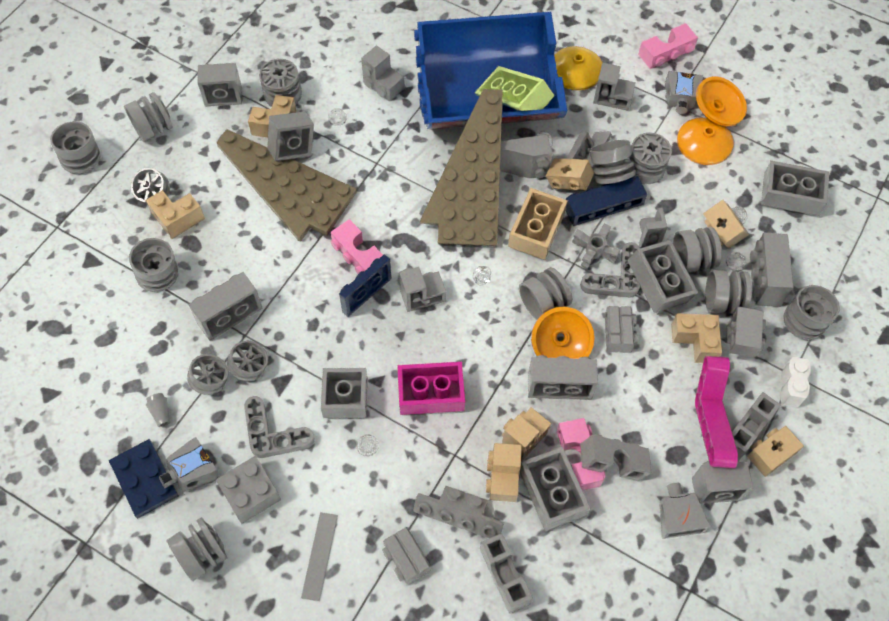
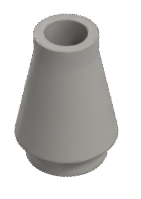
M163 393L147 397L146 406L156 421L157 427L170 424L167 397H164Z

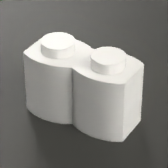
M792 357L784 367L781 374L784 386L780 392L782 405L798 408L807 398L810 391L807 378L811 372L808 359Z

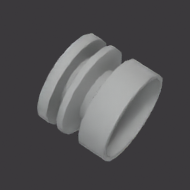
M274 59L262 66L259 78L265 102L272 107L275 96L281 95L294 97L296 105L302 95L296 65L286 59Z
M154 92L149 94L152 103L149 102L146 96L142 97L143 107L137 101L124 105V109L134 129L143 142L155 137L154 127L160 133H164L162 123L167 130L173 128L167 108Z
M76 121L66 122L52 132L50 137L51 145L64 170L79 174L93 169L99 163L101 158L100 150L88 125Z
M656 133L638 135L631 145L632 155L628 157V159L634 161L632 167L635 168L636 174L633 177L638 176L642 184L656 183L664 176L672 154L671 145L666 138Z
M629 140L605 142L589 150L592 163L601 164L593 169L594 173L597 174L595 176L596 183H616L629 179L636 174L635 168L632 167L634 161L626 159L632 155Z
M713 227L698 228L695 233L692 230L675 233L673 245L687 272H695L699 268L707 270L719 267L722 258L721 243L718 233Z
M146 238L132 247L129 254V262L140 287L147 291L160 292L170 288L176 282L178 267L173 250L167 242L158 238Z
M550 267L544 270V272L537 274L536 278L532 277L519 284L521 299L526 309L536 320L544 312L552 308L567 307L572 304L570 288L563 276L555 268Z
M711 270L709 272L705 289V302L709 313H724L728 308L729 313L734 314L737 307H750L752 281L747 271L740 273L733 271L730 276L726 270Z
M818 285L805 286L796 294L793 301L786 308L783 315L784 323L793 335L801 339L813 340L819 338L838 317L840 305L836 296L830 290Z
M202 517L197 520L201 528L200 531L197 532L192 524L188 526L191 537L187 538L180 531L166 540L175 558L192 582L206 573L203 564L205 560L213 567L217 566L213 557L214 554L217 553L222 562L227 559L221 539L213 527L206 523Z

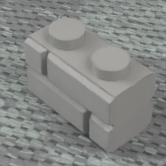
M631 306L607 307L605 312L607 352L630 353L634 345H637L638 335L633 330V327L636 326V314H632Z
M408 527L403 528L383 541L385 548L382 551L388 562L393 560L397 568L393 570L400 582L404 580L409 585L431 571L429 562Z

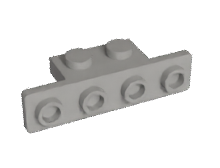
M580 132L566 159L589 160L592 169H594L597 164L592 163L589 150L596 145L609 142L612 136L611 132H595L592 138H590L588 132Z
M445 486L440 500L418 493L416 496L414 512L487 538L501 534L504 525L501 521L483 515L488 500L455 488Z

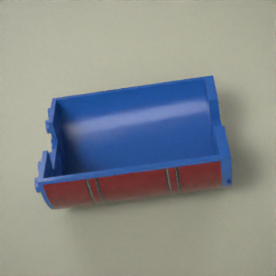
M552 12L417 22V30H414V39L418 41V46H416V67L420 68V73H418V94H420V110L422 111L424 125L427 126V129L465 127L480 97L475 92L498 66L544 79L554 94L549 104L541 110L520 111L502 104V123L550 120L566 116L568 110L562 77L557 75L554 56L557 43Z

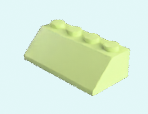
M500 66L493 71L475 92L477 96H480L483 89L503 90L502 104L520 111L541 110L554 97L544 79Z

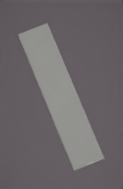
M320 512L302 591V599L320 600L338 515Z

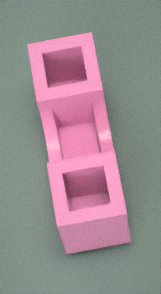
M685 23L671 29L668 43L662 42L657 36L641 42L638 55L651 69L661 66L669 60H675L685 53L692 52L695 49L698 37Z
M350 219L331 231L332 246L336 251L340 250L343 253V257L348 264H353L357 274L368 269L376 258L383 256L375 246L365 251L356 249L358 245L363 243L362 232Z
M584 418L559 423L557 434L561 447L564 450H577L581 454L580 443L592 435L591 427L589 424L586 425ZM582 461L571 465L582 490L600 487L603 483L605 471L597 472L582 468Z

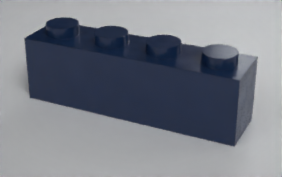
M635 176L624 181L606 184L599 188H590L579 194H571L566 197L568 201L566 213L573 226L644 205L647 192L639 177Z

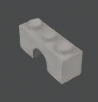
M764 392L761 393L732 431L738 460L747 452L759 433L781 406V404Z
M599 434L591 435L580 443L582 468L603 472L612 466L615 461L622 478L640 481L652 473L649 448L641 447L638 444L621 442L619 439L605 438Z
M501 533L482 541L480 551L509 614L531 604L532 595L523 576L520 577L515 569L512 553L503 534Z

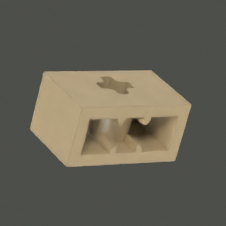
M554 158L546 177L554 189L587 190L594 171L589 160Z
M721 200L703 213L706 217L704 222L707 227H713L718 233L721 246L724 244L731 248L749 235L731 207L724 200Z
M786 425L780 430L777 428L773 429L766 435L768 437L767 440L762 442L760 439L750 447L752 452L747 457L765 477L804 447Z

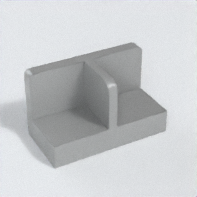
M658 208L655 217L642 218L639 224L642 235L639 247L643 248L662 242L668 228L663 208Z

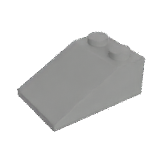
M548 135L501 141L500 171L526 178H543L546 176L552 159Z

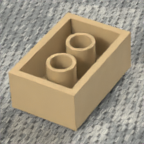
M530 188L510 232L508 247L545 260L564 217L568 201Z

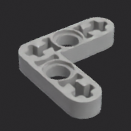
M633 242L626 243L623 246L621 252V276L585 274L580 284L582 291L587 294L629 298L636 296L640 285L634 273H628L625 267L630 266L627 261L630 257L628 250H632V253H634L640 247ZM629 280H632L631 287L633 288V290H629ZM588 281H591V283H592L593 285H592V286H588V283H587V282H588ZM612 282L615 284V288L608 289L605 283Z
M252 396L246 400L244 404L250 449L254 456L265 458L308 449L313 445L314 435L307 427L269 434L266 408L263 400L258 396ZM254 403H257L258 405V416H254V412L252 410ZM256 422L264 424L263 429L259 432L252 430V426ZM302 434H306L308 437L306 439L307 442H302ZM291 436H294L296 445H293ZM261 437L264 445L263 451H259L257 448L259 447L257 438ZM280 438H287L289 440L288 445L283 448L276 445L277 441Z

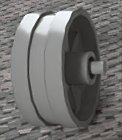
M153 168L139 170L131 181L132 194L136 199L146 203V199L150 198L151 193L155 195L159 188L167 196L170 191L168 178ZM156 173L157 175L152 180L151 174ZM161 178L162 183L156 184L158 180ZM146 192L145 199L140 194Z
M241 341L231 349L227 360L228 370L239 380L246 382L254 381L263 374L268 363V355L263 346L257 342ZM237 352L241 358L233 357V354ZM261 359L262 365L255 361ZM252 366L255 367V368H257V369H259V370L256 371V372H253Z
M212 354L197 356L189 366L187 381L193 390L203 395L218 393L226 383L228 367L225 361L218 356ZM197 366H199V367L201 368V370L194 369V368L197 367ZM217 375H223V380L218 378Z

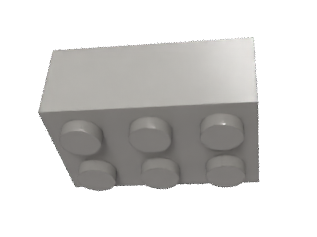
M770 161L764 173L761 205L820 216L827 205L829 171Z
M763 233L760 240L756 241L754 250L750 252V262H753L751 279L754 280L752 294L756 298V305L781 307L794 288L788 234Z
M671 240L637 249L627 260L654 313L686 304L698 294Z
M244 272L233 275L225 283L213 287L210 292L195 298L188 304L197 324L209 341L263 309L256 288Z
M544 355L531 357L528 371V398L592 400L598 385L597 359L589 357L572 359L567 356L548 358Z
M563 447L521 462L520 474L545 532L587 516L590 510L589 504Z

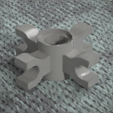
M604 223L599 233L592 234L591 236L586 235L579 229L576 230L572 243L586 248V254L581 263L582 267L588 269L593 259H598L601 256L612 263L616 262L620 250L606 245V238L610 233L611 226Z

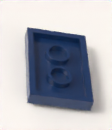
M385 254L380 258H376L368 269L361 271L354 281L346 284L340 290L339 297L342 313L347 317L392 279L390 258Z
M150 439L108 460L137 519L179 496L173 484L167 488H164L159 476L167 471Z

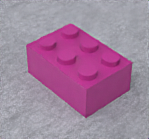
M462 362L397 365L400 415L465 411Z

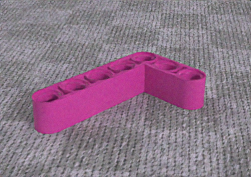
M705 356L695 397V408L709 464L711 467L735 469L738 453L722 401L729 375L730 361L727 357Z

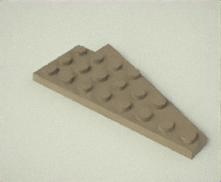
M482 90L420 219V224L438 225V244L497 246L503 90Z
M228 129L216 142L218 148L300 242L310 228L328 236L357 193L356 188L296 160L275 161L267 147Z

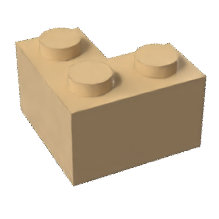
M276 95L271 109L252 107L248 119L251 135L268 138L269 116L296 113L294 97Z
M163 190L145 200L152 215L171 239L205 219L200 205L190 193L174 203L171 202Z
M676 314L671 324L673 343L693 344L695 363H703L705 356H721L722 347L718 315Z
M531 407L527 412L522 411L514 420L511 418L503 427L502 444L521 445L522 462L549 432L551 423Z
M494 443L493 451L489 450L487 471H491V479L486 480V493H490V500L517 501L519 471L521 467V445Z

